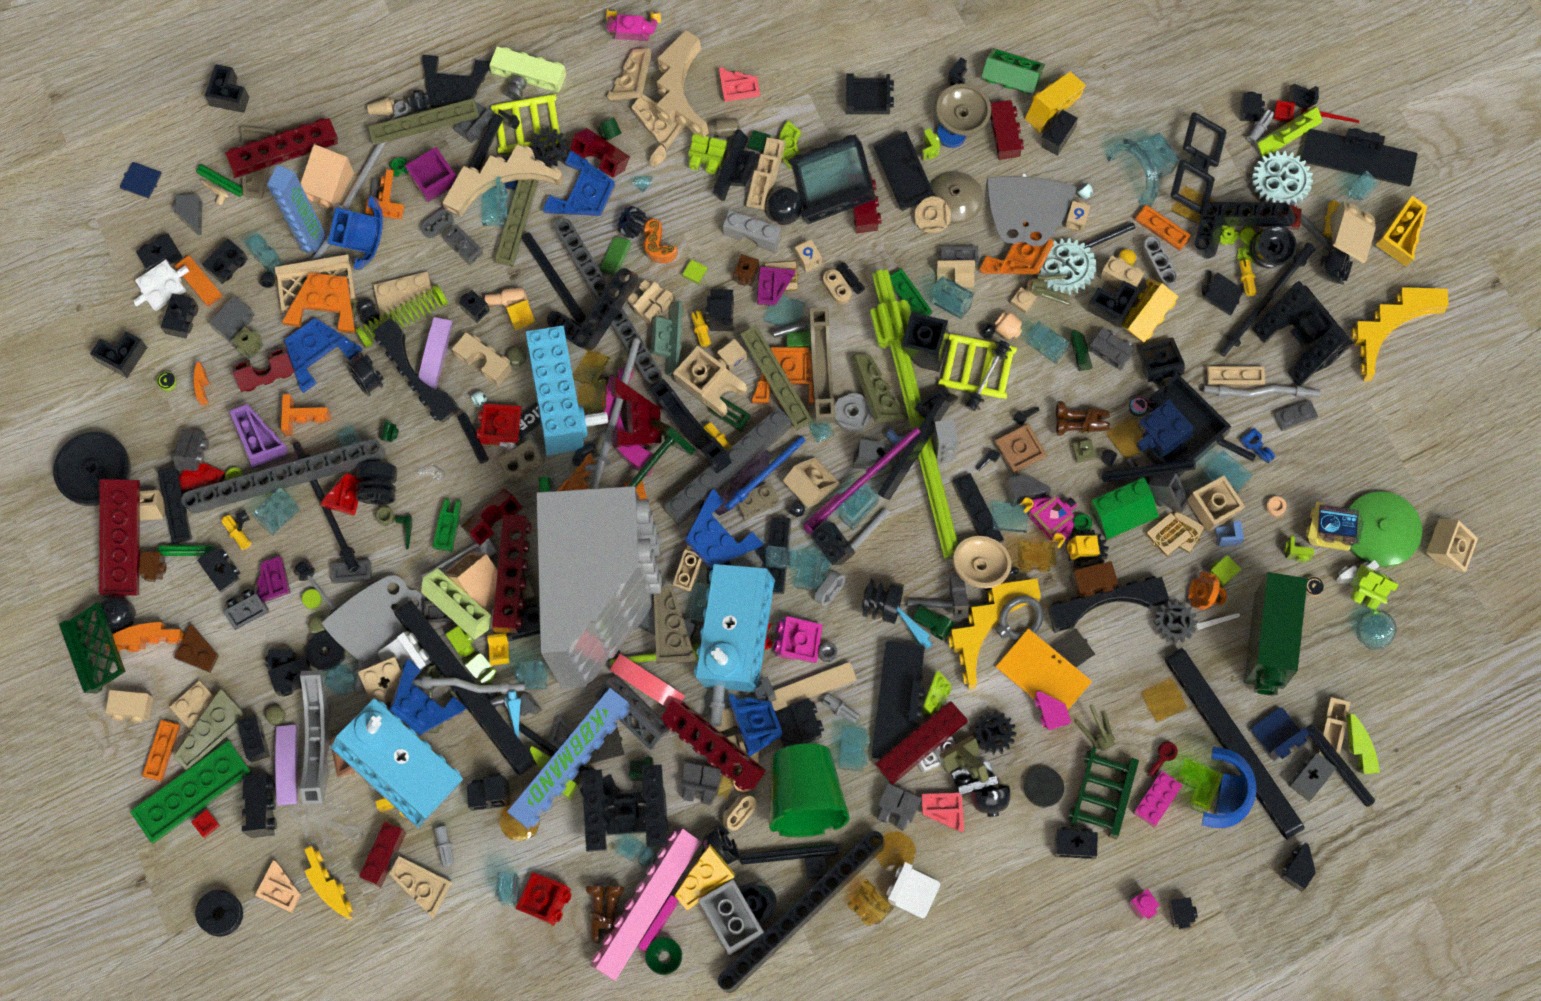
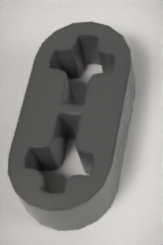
M441 209L425 220L421 226L424 236L434 238L450 227L454 221L452 213ZM442 216L448 217V220H442ZM427 227H433V231L427 230Z

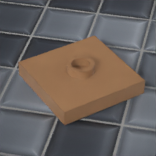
M1028 423L995 440L996 446L1013 474L1047 457L1045 450Z

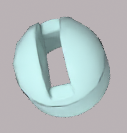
M1087 182L1078 188L1076 192L1080 197L1088 199L1093 194V189Z
M477 391L471 395L473 403L478 408L487 402V396L483 397L485 393L482 391Z

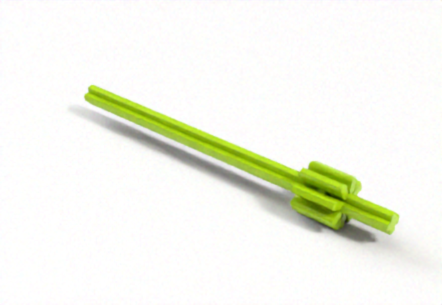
M877 270L872 276L879 305H877V308L870 310L877 344L882 349L890 347L911 430L914 427L919 429L925 418L914 408L922 400L911 357L902 349L903 339L911 315L910 305L906 300L897 302L889 271ZM930 436L918 458L944 559L953 558L959 544Z

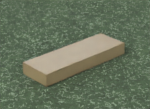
M1207 366L1206 368L1207 386H1265L1264 366Z

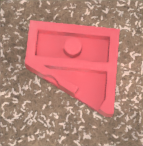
M722 67L719 68L724 102L760 97L757 77L744 75L737 71L735 73L725 71V68Z
M959 793L922 794L923 816L959 832H964L962 795Z

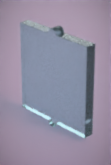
M781 296L776 306H768V312L764 321L783 328L797 324L802 319V312L806 304Z
M993 502V513L991 515V518H993V530L1027 533L1029 517L1023 511L1026 506L1018 505L1012 507L1009 503Z

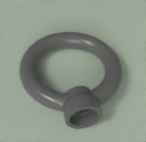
M1026 595L1017 596L1004 605L1000 612L999 624L994 627L1003 640L1007 637L1019 640L1026 632H1014L1007 623V616L1010 610L1021 603H1027L1034 608L1036 618L1029 629L1034 633L1039 630L1044 614L1041 604L1035 598Z

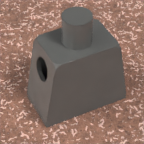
M860 439L854 449L853 468L868 469L872 467L889 451L890 445ZM897 453L888 463L897 464L899 460V453ZM886 463L880 470H884L888 463Z

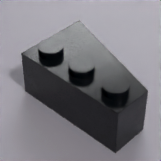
M267 773L243 776L245 809H242V816H246V825L242 826V832L250 838L274 836V830L277 829V820L273 815V810H276L275 798H272L275 782Z

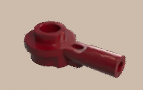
M1166 741L1159 745V757L1147 771V774L1154 777L1165 761H1172L1176 758L1178 749L1174 743Z

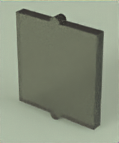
M1074 629L1050 646L1076 668L1095 655L1087 643L1088 640L1084 639L1077 629Z
M618 727L611 734H607L604 737V743L598 750L594 749L590 754L592 756L590 759L591 764L625 755L621 742L623 738L619 735Z

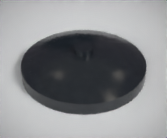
M87 432L69 440L58 452L53 466L54 481L59 491L71 502L82 506L100 505V479L128 480L131 472L130 457L124 446L116 438L102 432Z

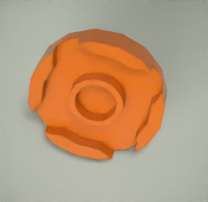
M1208 571L1200 572L1201 576L1198 579L1192 580L1188 590V599L1191 600L1190 605L1199 610H1206L1212 604H1224L1227 600V592L1220 587L1217 575ZM1218 593H1220L1219 600L1215 601L1218 596Z

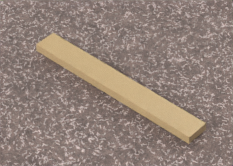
M851 663L842 664L775 690L777 700L772 701L774 710L777 711L789 707L792 703L807 698L812 699L856 682L857 678ZM731 707L723 710L722 725L715 727L721 733L737 727ZM710 715L704 717L707 722H710Z

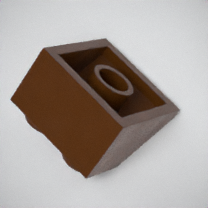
M1112 561L1074 570L1069 577L1077 596L1083 595L1084 598L1094 596L1095 592L1101 590L1103 593L1113 591L1114 587L1118 584Z

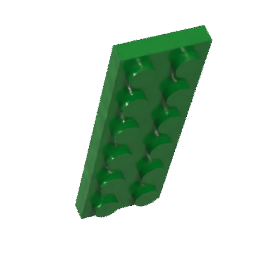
M227 741L139 804L130 813L149 841L154 844L243 780V776H248L252 772L232 743Z

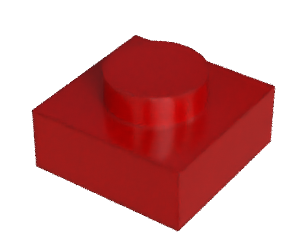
M1277 100L1273 120L1292 121L1295 103Z
M207 809L191 822L203 838H206L221 826Z

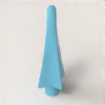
M898 606V614L906 623L918 645L923 644L926 649H929L933 645L929 640L930 634L917 625Z
M515 689L508 690V697H504L511 718L513 731L519 738L521 699L517 697L518 694H516Z

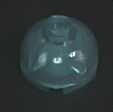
M1372 610L1361 616L1356 624L1355 632L1357 639L1366 645L1365 647L1372 650H1380L1393 642L1396 637L1397 626L1395 620L1387 612Z

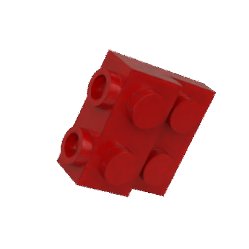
M484 404L483 411H479L481 427L477 428V439H480L481 444L500 445V442L518 443L522 406Z
M532 872L515 909L555 926V923L562 919L564 904L569 903L571 900V889L562 883Z

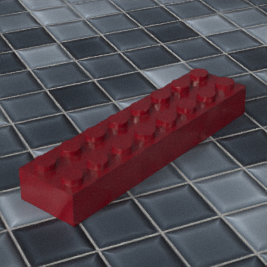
M952 701L948 702L875 763L876 768L891 785L895 784L968 722L967 718Z

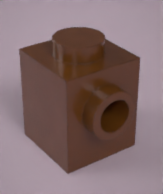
M741 254L734 271V281L742 286H752L759 269V259Z
M141 552L138 574L147 582L163 580V574L167 570L165 557L160 552Z

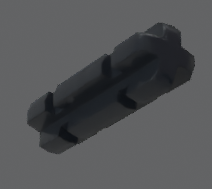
M841 262L837 266V270L843 275L847 283L854 288L853 290L856 294L862 293L865 290V286L859 282L857 276L848 268L849 266L845 262Z

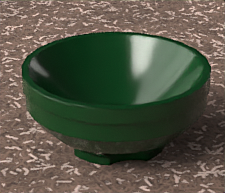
M658 938L651 942L646 950V963L654 973L669 975L675 972L681 965L682 950L673 939ZM662 952H668L671 955L670 961L666 964L659 961V955Z

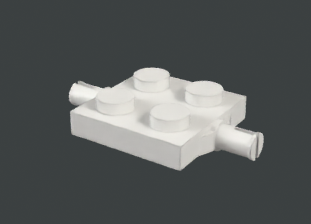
M164 260L135 281L140 287L141 295L133 299L134 304L138 307L144 301H148L153 310L157 311L169 303L172 294L181 295L186 292L181 277L190 272L187 266L184 265L175 271L170 263Z

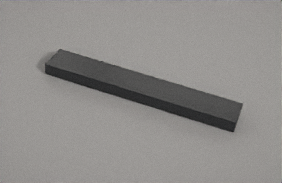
M942 397L937 399L919 428L921 432L909 443L879 490L878 495L890 501L934 432L935 422L941 421L950 407V402Z

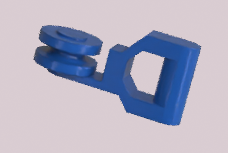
M1256 428L1251 429L1239 439L1240 443L1247 450H1253L1266 463H1270L1271 460L1275 459L1274 453L1268 447H1264L1263 450L1259 451L1263 447L1261 442L1262 434ZM1254 437L1259 440L1256 444L1249 443Z

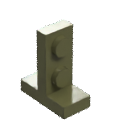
M972 735L939 755L943 769L947 773L960 766L963 770L966 769L972 778H977L981 783L989 780L985 764L975 757L980 754L976 738Z

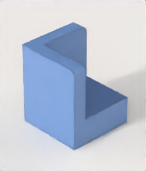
M1233 521L1231 526L1217 527L1215 529L1218 547L1241 545L1244 540L1241 521Z

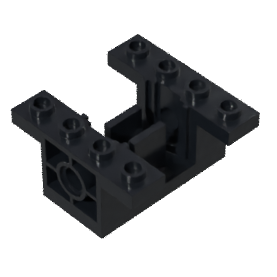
M1300 281L1294 283L1252 328L1262 342L1265 343L1278 330L1293 325L1295 328L1290 332L1302 346L1307 343L1312 350L1302 354L1296 364L1288 371V374L1298 386L1303 385L1314 373L1331 366L1354 343L1306 285L1303 286Z
M662 764L642 766L643 791L637 793L605 795L603 791L602 769L582 771L586 852L607 851L606 836L646 833L647 847L667 846L666 831H668V819ZM625 809L632 810V814L621 815Z

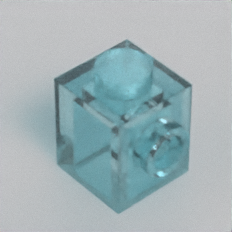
M1365 171L1347 188L1350 190L1348 192L1354 200L1358 199L1361 201L1380 184L1368 171Z

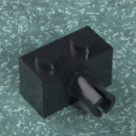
M177 294L171 295L161 324V329L165 334L187 338L188 333L192 331L193 318L198 313V305L195 300Z

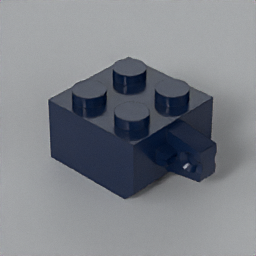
M1167 400L1139 421L1137 428L1142 433L1141 437L1143 439L1137 443L1136 447L1140 452H1143L1148 447L1155 448L1163 457L1191 437L1194 427L1170 400Z

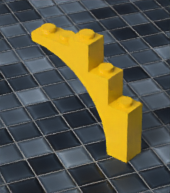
M1402 287L1399 294H1396V305L1380 304L1377 310L1374 311V322L1357 321L1355 327L1351 330V339H1354V346H1360L1359 356L1362 357L1363 362L1360 364V375H1363V381L1371 382L1373 379L1379 348L1392 331L1416 317L1445 313L1449 306L1448 289Z
M1038 578L1003 583L992 587L990 592H987L989 604L992 603L991 605L971 607V614H968L969 626H973L951 630V636H948L949 648L953 647L954 653L962 652L959 654L960 665H964L965 672L962 673L963 683L967 684L968 690L976 689L977 657L986 636L999 622L1002 608L1012 598L1022 595L1033 597L1040 602L1041 594ZM1018 604L1014 606L1009 613L1029 604Z

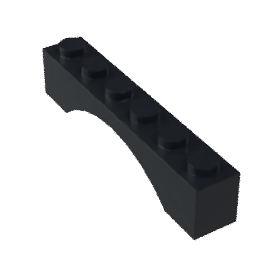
M388 319L373 331L376 335L374 337L375 341L380 347L382 345L387 350L385 352L386 356L391 362L394 360L397 363L396 369L402 376L406 375L409 379L407 384L413 391L417 390L420 394L419 400L424 406H429L432 410L429 413L435 421L439 420L444 423L461 410L450 394L431 388L415 373L407 357L406 335L394 319Z
M664 379L648 389L654 402L716 474L732 463L724 447L700 425Z
M1151 576L1143 582L1132 581L1124 587L1119 588V586H1116L1113 591L1107 593L1097 591L1091 597L1075 596L1067 602H1053L1052 606H1049L1048 614L1054 633L1074 628L1086 613L1104 604L1129 602L1151 608L1167 604L1169 596L1163 578Z

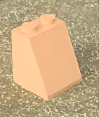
M314 144L301 181V186L310 203L314 201L325 209H333L334 205L340 202L354 175L348 157Z
M470 551L444 574L488 613L493 609L498 570L487 554Z

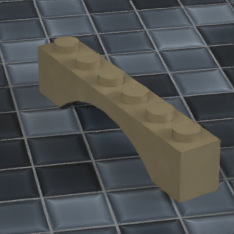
M809 308L815 423H835L829 308Z

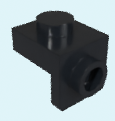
M1293 84L1290 86L1288 102L1308 109L1317 104L1319 100V87L1314 86L1311 89H1307Z

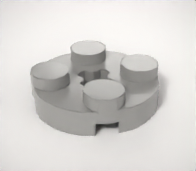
M850 393L837 400L835 404V422L844 430L861 431L871 420L872 414L864 396ZM853 408H855L856 413L858 414L850 416L848 410L851 411Z

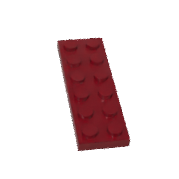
M100 479L99 595L137 596L139 595L138 573L140 565V480Z

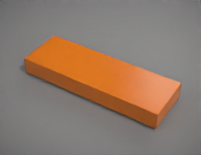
M1145 205L1135 217L1136 222L1179 251L1191 238V234L1148 205Z
M190 255L174 266L177 270L184 265L187 266L190 272L182 277L207 307L223 297Z
M160 720L142 777L160 782L163 781L181 725Z

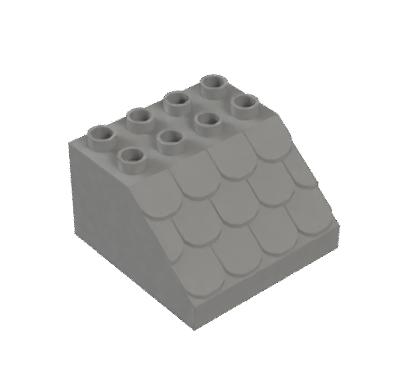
M635 486L537 493L541 654L561 688L585 687L598 675L607 660L615 656L631 631L636 629L653 606L652 594H662L661 571L658 570V562L655 560V556H660L659 532L656 529V522H653L652 510L650 511L649 500L639 499Z

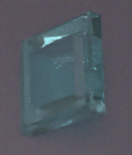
M635 176L633 185L644 192L652 184L653 177Z
M829 423L809 425L816 442L834 436Z

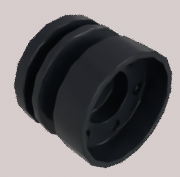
M1279 225L1271 226L1258 232L1253 236L1249 245V253L1253 262L1259 267L1266 269L1275 268L1287 263L1293 258L1297 249L1296 238L1292 231Z
M363 462L358 464L356 479L359 483L355 487L357 490L355 492V499L374 505L393 503L396 500V487L393 484L397 481V467L385 462Z
M871 577L863 596L862 617L867 618L870 610H873L872 619L875 620L878 612H882L883 622L895 624L898 616L897 608L901 604L904 584L891 582L888 589H884L883 579L880 580L879 586L876 587L877 578Z

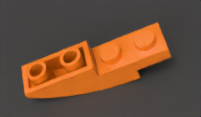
M162 622L139 624L113 634L118 652L120 650L139 652V650L146 649V642L151 645H157L159 642L178 644V642H182L185 636L180 629H166ZM106 644L105 648L110 652V647Z

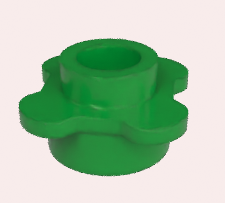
M396 158L390 162L389 166L394 170V177H399L404 173L408 174L405 167L407 165L406 158Z

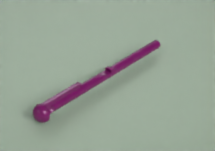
M914 427L881 459L868 468L866 473L841 495L839 493L836 494L815 515L805 522V532L812 534L817 526L921 431Z

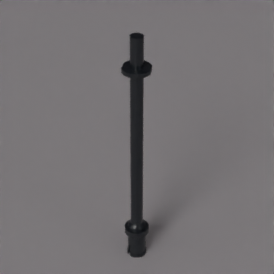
M1307 242L1299 253L1293 256V263L1234 334H1227L1226 339L1228 341L1219 351L1221 356L1225 357L1233 346H1240L1241 341L1239 339L1298 267H1304L1307 264V259L1316 251V248L1311 243Z
M300 442L293 444L298 456L296 460L310 457V454L304 453ZM312 480L310 484L320 503L325 497L318 480ZM322 507L341 548L339 555L341 559H344L348 571L351 573L359 570L360 565L354 555L355 551L347 545L331 509Z

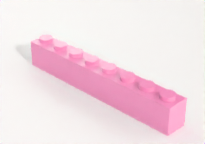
M676 828L669 833L667 846L660 848L656 855V861L646 870V877L636 886V893L626 902L622 915L618 916L614 921V928L611 933L604 937L602 947L592 956L590 966L608 979L616 981L701 844V841L684 829Z

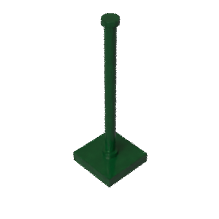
M654 418L650 425L664 437L665 441L627 487L635 486L636 488L670 446H674L689 455H692L696 449L671 426Z

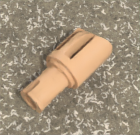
M523 287L503 289L501 293L485 295V302L488 303V306L503 305L506 308L524 300L529 302Z

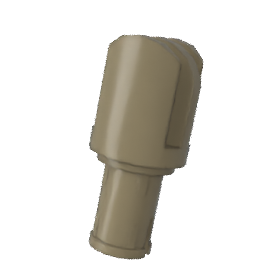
M736 118L718 119L715 124H707L709 133L706 136L717 135L719 138L734 136L736 130H741Z

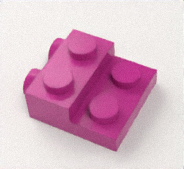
M788 616L782 618L776 625V632L779 633V636L773 645V651H776L775 657L817 663L823 625Z

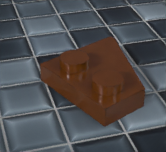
M191 624L174 656L176 660L211 673L219 657Z

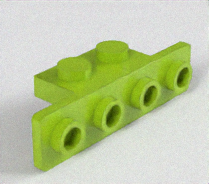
M1314 106L1257 141L1256 144L1261 157H1267L1270 152L1274 153L1308 132L1309 129H1313L1321 124L1322 118L1318 107Z

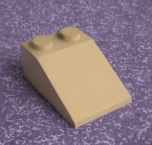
M1343 201L1330 217L1333 246L1365 263L1376 229L1375 218L1370 213H1364L1359 210L1355 204Z

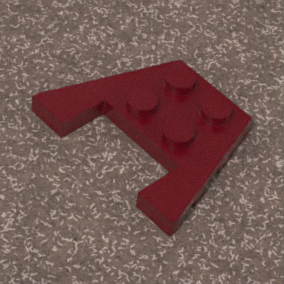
M618 378L612 379L611 396L627 401L628 432L619 429L612 432L613 447L653 446L662 443V435L650 425L654 418L661 421L660 408Z

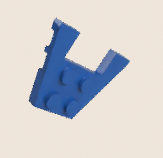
M571 150L565 165L581 171L568 201L549 195L543 212L601 216L615 187V181L598 168L596 169L587 159H583Z
M316 318L284 339L299 387L303 393L317 384L307 371V368L333 349L339 347L348 360L363 351L358 344L351 342L345 336L335 332L334 329Z
M714 489L708 493L707 499L684 539L710 569L713 568L714 564L721 565L764 545L753 532L747 535L740 543H737L715 519L712 513L725 501Z
M409 659L406 660L402 667V674L399 677V684L395 690L390 711L415 732L422 735L441 723L451 720L454 716L462 714L467 709L455 697L444 708L439 706L412 683L421 669Z

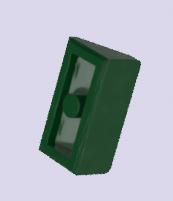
M1072 330L1070 340L1078 371L1090 370L1093 367L1085 336L1077 330Z

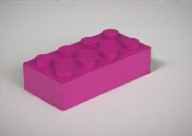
M1161 771L1133 814L1155 828L1183 785Z

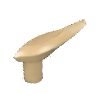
M201 180V183L218 195L215 203L222 206L225 198L228 197V193L208 181Z

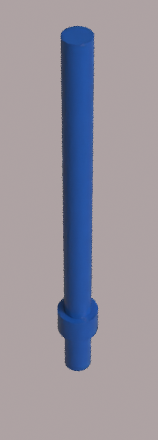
M800 436L744 488L738 489L734 493V497L725 504L726 509L731 510L737 503L744 501L748 493L806 441L805 438Z

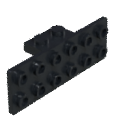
M1348 128L1345 136L1309 129L1301 162L1305 160L1307 164L1410 187L1418 153L1383 145L1385 136L1375 132H1364L1358 128Z
M886 642L872 758H883L915 731L916 719L921 718L922 710L918 703L919 699H923L924 687H920L924 646Z

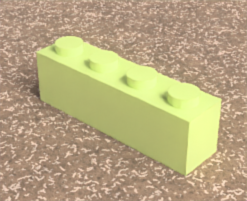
M496 47L489 64L492 74L509 79L512 75H517L524 78L527 84L557 93L560 92L566 77L565 66L561 63L549 62L542 57L535 58L524 52H514L507 47Z
M437 568L423 577L421 593L474 640L489 630L491 615Z

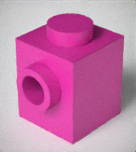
M1149 889L1129 902V905L1140 920L1145 917L1150 919L1158 913L1156 909L1160 906Z

